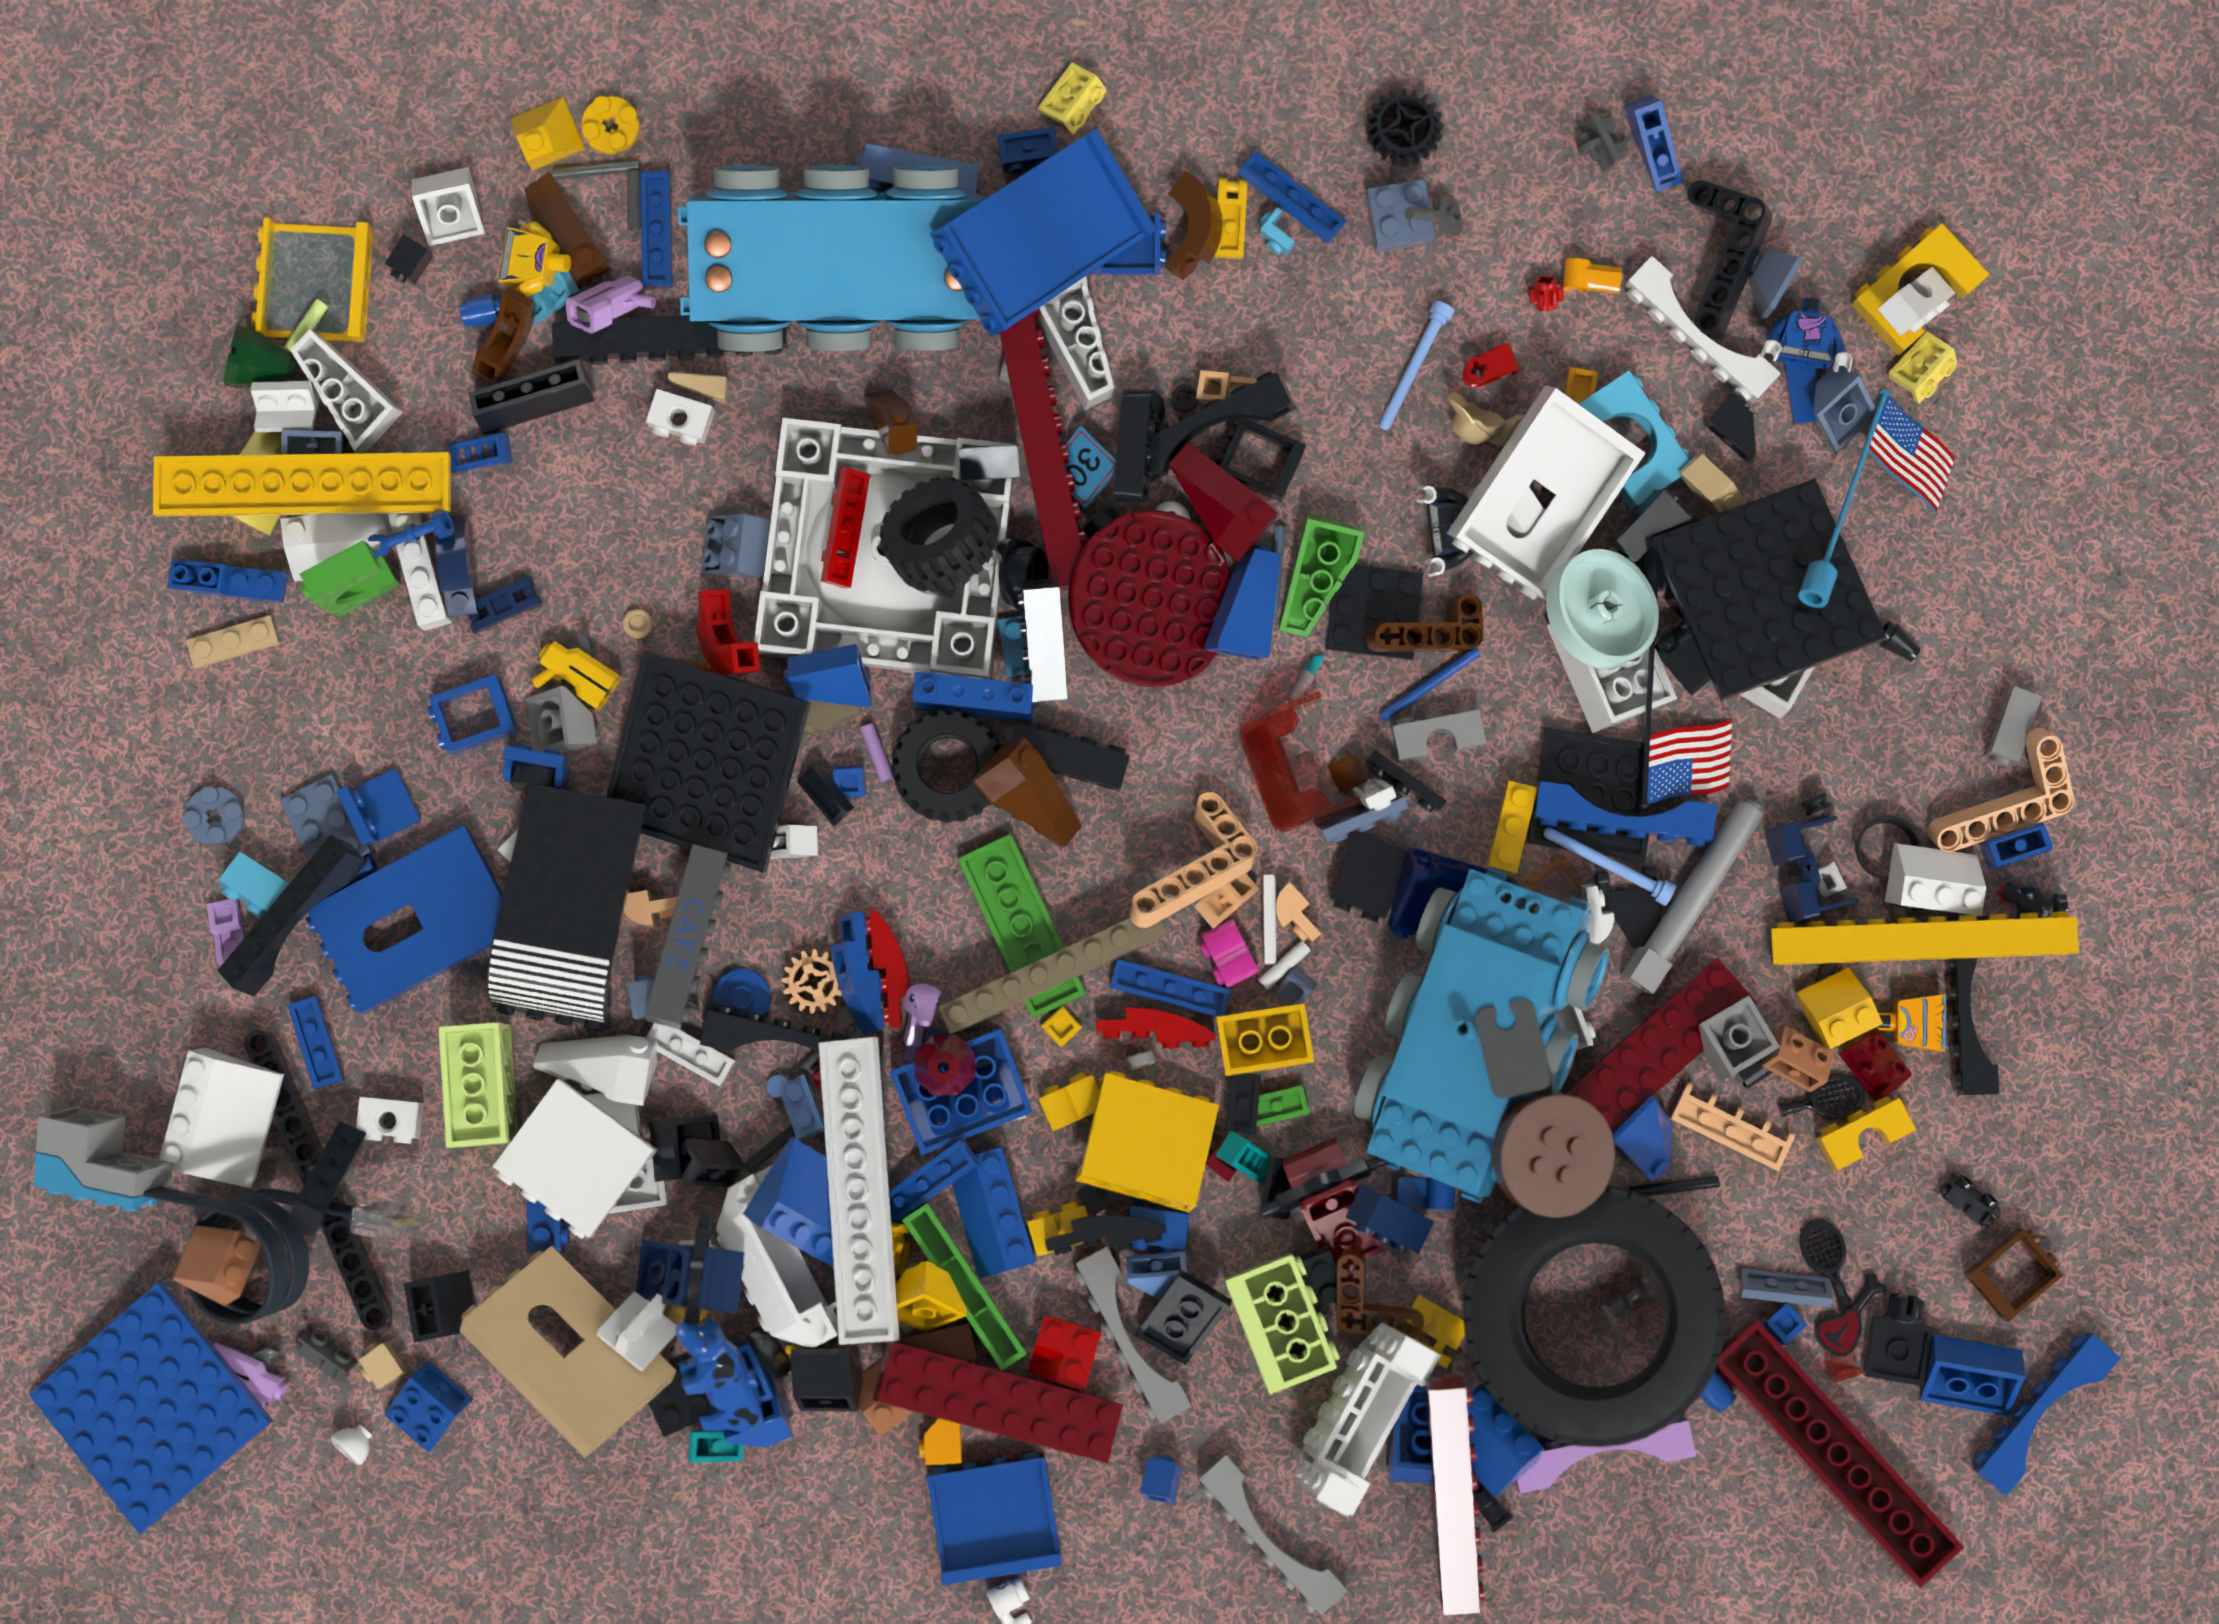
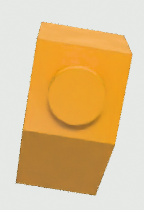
M938 1418L925 1432L924 1440H919V1457L925 1458V1465L962 1463L961 1424Z

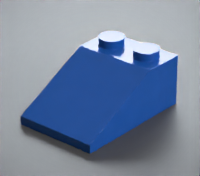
M1416 1384L1390 1431L1388 1481L1433 1484L1426 1385L1422 1387Z

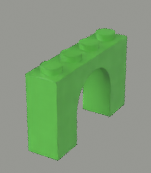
M364 540L299 574L303 581L299 585L307 600L311 599L315 605L318 604L328 614L332 613L338 618L401 585L388 559L384 556L376 558L370 545Z

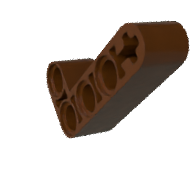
M1472 593L1454 597L1447 606L1448 622L1380 624L1368 630L1365 638L1366 644L1374 652H1462L1476 648L1482 643L1484 636L1482 602L1477 595ZM1462 601L1468 605L1467 615L1461 610ZM1408 630L1414 634L1415 641L1413 644L1407 640ZM1436 630L1442 635L1441 644L1437 643L1434 638ZM1463 630L1469 634L1470 640L1468 644L1462 639ZM1380 634L1381 636L1394 635L1392 640L1385 641L1380 639Z

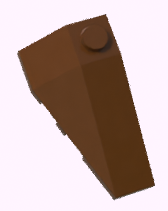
M1026 738L1006 741L971 781L990 804L997 808L1001 807L1011 813V817L1018 821H1024L1032 826L1037 833L1060 847H1065L1082 827L1044 759Z

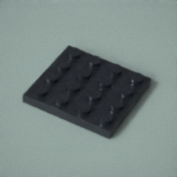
M1544 728L1536 785L1540 781L1570 785L1581 797L1594 806L1622 816L1645 817L1652 816L1654 803L1649 804V809L1645 811L1640 810L1638 804H1641L1644 743ZM1532 810L1527 844L1568 850L1544 837V830L1550 826L1539 825L1540 820L1532 819ZM1557 822V827H1551L1608 857L1637 862H1645L1648 834L1645 835V839L1628 837V832L1616 830V835L1598 833V828L1587 826L1586 831L1569 829V824Z

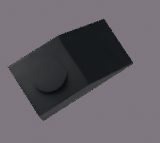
M1731 394L1704 426L1749 463L1756 455L1754 415L1749 410L1750 405L1739 396L1735 398Z

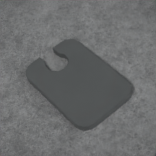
M1525 999L1509 1002L1511 1011L1516 1016V1025L1509 1031H1503L1498 1028L1495 1006L1480 1010L1475 1018L1490 1086L1493 1094L1499 1098H1510L1547 1088L1552 1080L1536 1011L1533 1004Z

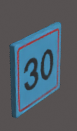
M1080 426L1066 443L1069 463H1065L1064 466L1065 471H1071L1075 491L1070 492V494L1087 509L1114 476L1116 458L1083 426Z

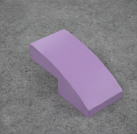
M227 899L207 904L210 932L214 935L216 958L220 966L245 937L238 900L234 902Z

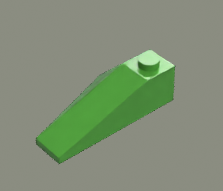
M1306 512L1279 631L1308 637L1335 592L1342 585L1350 569L1357 562L1365 534L1364 530L1333 518Z

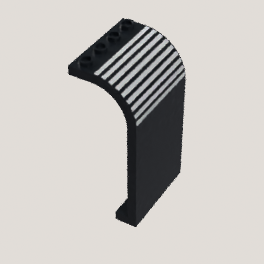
M529 783L489 958L487 993L490 1003L493 1007L497 1008L496 1011L498 1013L514 1015V1012L517 1011L526 1013L525 1017L532 1020L543 1021L544 1017L555 1018V1023L564 1026H572V1023L576 1022L584 1024L583 1028L592 1031H601L602 1027L610 1029L612 1019L608 1011L610 973L643 824L647 823L649 814L645 804Z

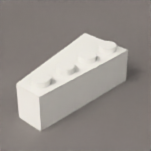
M1086 276L1037 309L1039 319L1037 322L1085 410L1111 398L1114 390L1106 353L1103 350L1101 333L1094 314L1092 298H1090Z
M309 329L290 350L309 381L318 391L319 397L334 416L339 428L345 433L354 451L366 453L403 413L319 333Z

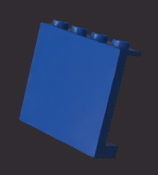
M1038 1451L1020 1453L1021 1459L1009 1461V1457L1006 1455L991 1458V1464L979 1465V1460L961 1463V1469L950 1470L949 1465L931 1468L932 1473L926 1475V1481H928L941 1565L942 1585L1062 1566L1045 1455L1039 1456Z

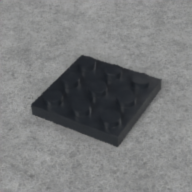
M1354 565L1343 580L1338 591L1332 597L1326 650L1413 661L1414 652H1374L1367 646L1365 638L1369 629L1380 624L1418 623L1424 573ZM1408 630L1407 640L1413 644L1415 641L1414 634ZM1380 634V639L1385 641L1392 640L1394 635L1381 636Z

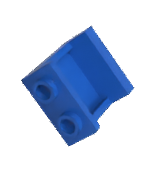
M1155 212L1154 216H1149L1157 229L1155 232L1092 271L1091 275H1160V267H1164L1166 264V249H1160V239H1166V221H1160V212Z

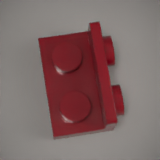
M1874 1028L1862 1039L1839 1053V1056L1874 1101L1895 1091L1912 1076L1911 1071L1877 1028Z

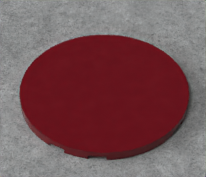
M1158 510L1126 514L1113 519L1097 530L1085 543L1074 563L1068 590V606L1072 626L1078 641L1090 659L1115 679L1134 686L1147 688L1172 686L1193 678L1206 669L1218 653L1204 651V645L1231 579L1226 564L1227 560L1219 546L1201 530V527L1189 519Z

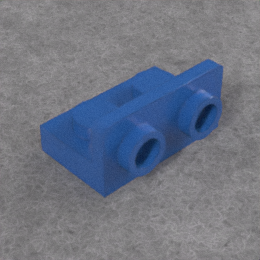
M527 1199L528 1251H546L551 1246L555 1251L565 1250V1244L570 1242V1230L568 1229L569 1226H564V1219L555 1220L544 1211L546 1209L545 1205L538 1200L536 1203H532Z

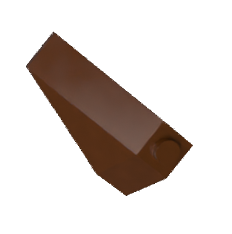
M549 174L525 189L532 221L539 223L551 234L552 241L560 247L559 254L570 256L571 267L568 272L578 289L589 284L592 278L600 277L611 270Z

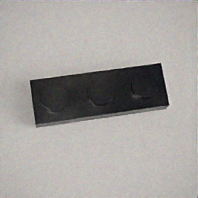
M1374 750L1366 761L1371 765L1368 769L1381 779L1384 776L1390 778L1395 782L1392 786L1398 792L1405 796L1411 793L1419 799L1417 805L1425 811L1431 813L1435 810L1438 813L1447 802V800L1378 751Z

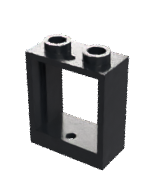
M1241 419L1239 425L1233 423L1227 436L1231 443L1227 451L1221 450L1216 464L1249 489L1282 503L1304 454L1306 445L1248 419ZM1245 432L1290 451L1275 488L1229 469Z

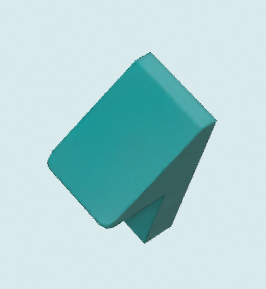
M697 1429L689 1432V1463L743 1462L744 1445L727 1443L723 1431Z

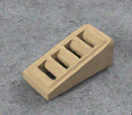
M680 372L668 373V380L674 386L717 402L728 404L729 381L726 376Z

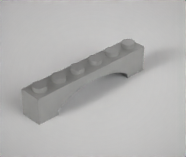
M1108 1246L1076 1262L1078 1269L1073 1272L1081 1287L1087 1284L1092 1294L1087 1298L1095 1314L1101 1311L1106 1320L1101 1325L1109 1340L1116 1339L1120 1349L1115 1352L1123 1367L1129 1364L1134 1374L1129 1378L1136 1392L1140 1393L1143 1391L1148 1402L1143 1405L1151 1420L1157 1418L1161 1424L1191 1408V1403L1178 1379L1171 1381L1153 1369L1143 1359L1129 1339L1122 1324L1116 1301L1115 1282L1116 1276L1121 1271Z
M1224 1453L1199 1476L1202 1484L1198 1487L1210 1500L1215 1497L1222 1504L1219 1511L1230 1523L1234 1519L1242 1527L1239 1533L1250 1545L1256 1542L1263 1550L1259 1554L1261 1558L1271 1568L1276 1565L1283 1572L1280 1579L1291 1591L1295 1587L1303 1595L1300 1601L1311 1613L1317 1610L1320 1615H1323L1348 1591L1347 1588L1326 1565L1319 1569L1302 1563L1284 1552L1266 1535L1255 1520L1246 1502L1242 1487V1481L1246 1478L1245 1474Z

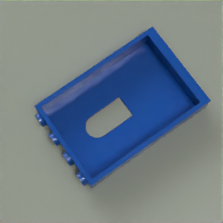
M463 825L321 900L308 911L309 917L306 918V921L313 933L318 932L322 943L319 945L324 956L327 959H332L336 967L333 969L336 980L340 985L345 984L349 992L346 998L353 1011L358 1010L360 1014H367L491 948L503 893L470 829ZM411 904L423 930L384 951L373 952L369 950L363 941L366 928Z

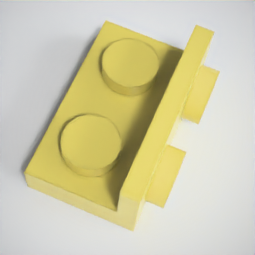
M1071 63L1039 105L1038 109L1045 116L1062 124L1070 134L1074 135L1078 128L1085 123L1087 116L1093 108L1100 103L1106 88L1097 75Z
M1927 331L1888 373L1889 378L1911 392L1914 401L1920 404L1925 397L1928 398L1935 392L1937 384L1944 377H1948L1955 370L1957 359L1954 348Z

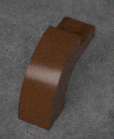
M508 287L503 292L496 323L486 342L476 353L472 370L474 375L492 385L502 382L530 333L535 314L532 313L534 300L511 287Z

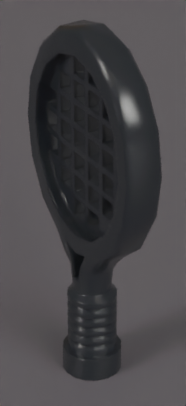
M1845 1074L1829 1075L1828 1086L1823 1084L1810 1092L1807 1098L1802 1101L1779 1103L1778 1109L1781 1117L1801 1112L1804 1109H1810L1821 1117L1829 1119L1845 1118L1861 1107L1865 1099V1090L1861 1082L1853 1076ZM1836 1085L1837 1090H1833L1832 1086ZM1851 1087H1855L1854 1092L1851 1091ZM1849 1088L1850 1093H1846L1845 1089ZM1839 1090H1843L1844 1094L1840 1095ZM1835 1091L1838 1092V1096L1834 1095ZM1832 1092L1833 1097L1829 1098L1828 1093ZM1823 1094H1826V1099H1823ZM1820 1095L1821 1100H1817V1096ZM1835 1104L1836 1108L1832 1109L1831 1105ZM1825 1106H1829L1830 1110L1826 1111ZM1842 1108L1843 1113L1839 1114L1838 1109Z
M1824 1220L1811 1221L1805 1225L1800 1234L1799 1245L1802 1257L1811 1269L1830 1278L1837 1297L1838 1306L1852 1302L1851 1298L1848 1296L1844 1284L1840 1280V1271L1846 1261L1847 1249L1845 1240L1840 1231L1831 1223ZM1820 1227L1822 1231L1818 1232L1817 1228ZM1815 1229L1816 1233L1812 1234L1811 1230ZM1819 1233H1823L1824 1237L1820 1238ZM1817 1235L1818 1239L1815 1240L1813 1236ZM1825 1238L1826 1242L1822 1243L1821 1239ZM1819 1240L1820 1245H1817L1815 1241ZM1838 1240L1839 1244L1836 1245L1834 1241ZM1814 1242L1815 1246L1811 1248L1810 1243ZM1827 1244L1828 1248L1824 1249L1823 1245ZM1822 1246L1823 1250L1819 1251L1818 1247ZM1835 1247L1836 1251L1832 1253L1831 1248ZM1820 1252H1824L1825 1256L1821 1257ZM1818 1254L1819 1258L1816 1259L1814 1255ZM1826 1257L1827 1261L1823 1262L1822 1258ZM1834 1261L1835 1265L1831 1266L1830 1262ZM1828 1263L1829 1267L1826 1268L1824 1264Z

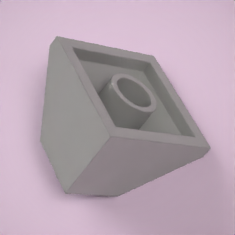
M565 686L526 698L533 751L543 752L544 749H551L562 752L584 748L597 743L593 714Z
M1750 996L1745 997L1699 1024L1705 1057L1720 1081L1733 1076L1780 1048Z

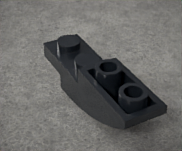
M1086 1216L1071 1220L1073 1232L1045 1239L1047 1252L1054 1250L1056 1256L1071 1252V1246L1083 1243L1084 1248L1101 1244L1100 1238L1106 1236L1109 1248L1115 1247L1116 1252L1133 1248L1132 1242L1144 1239L1145 1244L1163 1240L1161 1234L1167 1233L1165 1225L1134 1216Z

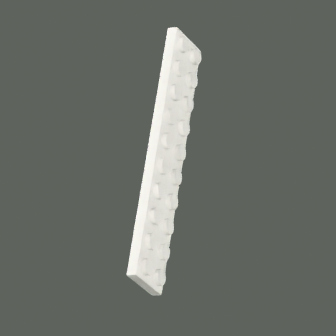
M878 1037L819 1043L839 1345L899 1340Z

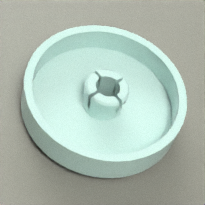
M1605 549L1584 551L1562 564L1555 571L1549 582L1546 594V608L1550 627L1563 647L1579 661L1601 669L1616 668L1642 655L1653 643L1659 623L1657 600L1645 575L1626 557Z

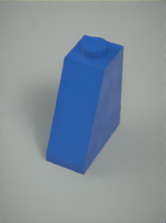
M857 644L788 657V670H784V680L787 688L792 687L795 697L804 700L861 707L872 706L871 685Z

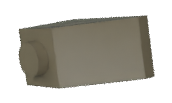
M807 700L811 702L803 732L814 735L816 730L820 732L830 730L860 716L862 708L861 706Z

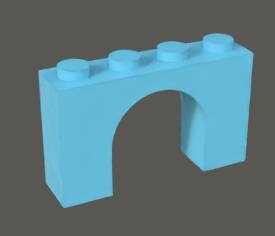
M1627 371L1579 403V405L1602 422L1618 417L1628 418L1637 422L1647 433L1650 443L1649 456L1645 464L1630 475L1619 492L1628 508L1632 510L1644 502L1654 490H1662L1680 478L1679 471L1692 460V457L1675 440L1676 434L1673 428L1668 423L1665 424L1659 416L1660 410L1657 404L1652 399H1648L1643 392L1644 387L1641 380L1636 375H1632L1630 371Z

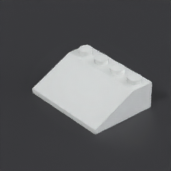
M1550 624L1547 625L1592 733L1646 712L1649 648L1642 655L1622 666L1611 669L1596 668L1572 656L1559 642ZM1656 649L1654 656L1652 709L1677 699Z
M208 1048L188 1050L159 1159L173 1162V1170L184 1174L254 1188L284 1074Z

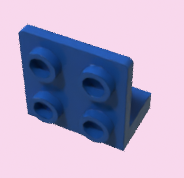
M392 769L354 789L345 786L336 791L361 844L368 847L421 821L418 811L396 769Z
M428 1361L409 1378L385 1412V1416L422 1448L430 1452L451 1423L471 1404L474 1398Z

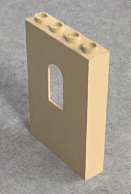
M551 1246L544 1252L541 1250L536 1252L529 1259V1265L523 1270L519 1268L514 1270L506 1279L507 1283L500 1289L497 1286L491 1289L484 1297L485 1301L478 1307L472 1305L461 1317L463 1321L459 1331L586 1458L672 1382L676 1370L658 1354L643 1371H639L596 1335L597 1330L616 1310ZM537 1305L550 1306L585 1341L563 1358L530 1325L528 1321L529 1311Z

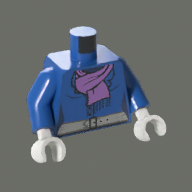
M1804 298L1802 312L1791 311L1787 317L1780 318L1767 332L1765 344L1760 353L1761 357H1764L1765 353L1772 354V361L1828 370L1834 360V372H1838L1839 366H1845L1847 372H1850L1853 357L1847 353L1838 327L1833 325L1832 317L1819 315L1821 300L1816 298Z

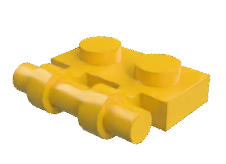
M1418 1294L1411 1308L1421 1312L1425 1322L1422 1331L1437 1339V1341L1431 1347L1419 1340V1336L1413 1340L1441 1355L1437 1364L1446 1369L1452 1358L1443 1354L1442 1351L1445 1345L1457 1350L1465 1336L1463 1320ZM1411 1319L1406 1320L1407 1323L1414 1326Z

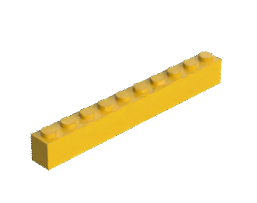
M2051 912V918H2038V913L2020 914V919H2008L2007 914L1989 915V920L1977 921V915L1958 916L1959 921L1947 922L1946 916L1928 917L1927 923H1916V918H1898V924H1886L1885 919H1868L1867 925H1855V920L1837 921V926H1825V921L1807 922V927L1796 928L1795 922L1777 923V928H1771L1772 965L2074 955L2079 953L2077 917H2069V912Z

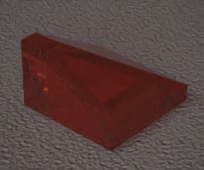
M1832 1360L1823 1361L1828 1379L1833 1382H1839L1862 1375L1861 1373H1863L1862 1368Z

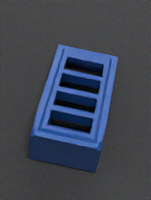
M500 432L447 444L448 451L451 454L452 473L513 463L509 435ZM495 443L497 445L498 456H496ZM484 444H487L488 446V459H485L484 457ZM472 446H475L477 461L474 462L471 451ZM464 448L466 463L458 465L457 453L460 459L459 449Z

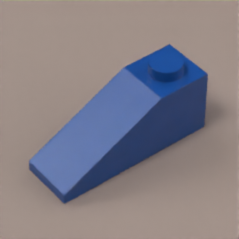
M1648 95L1624 104L1631 132L1655 191L1659 192L1682 183L1683 179L1662 101L1652 95Z

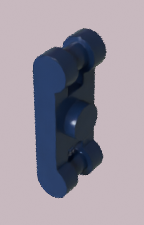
M532 577L523 578L478 598V613L465 615L470 618L472 623L470 628L473 634H478L496 624L542 605L543 602L540 595H536L533 589L535 584ZM522 592L525 600L517 603L514 594ZM486 607L489 616L482 619L479 611Z

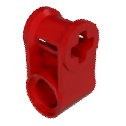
M1506 343L1471 358L1462 371V379L1467 386L1477 388L1496 380L1500 381L1502 380L1501 377L1512 373V375H1515L1521 370L1510 344ZM1474 367L1476 370H1482L1483 373L1480 377L1477 374H1471Z

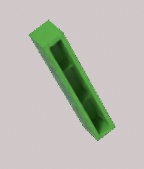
M926 1203L904 1218L903 1222L928 1260L949 1273L967 1308V1319L1000 1369L1003 1371L1025 1356L1027 1352L929 1204Z

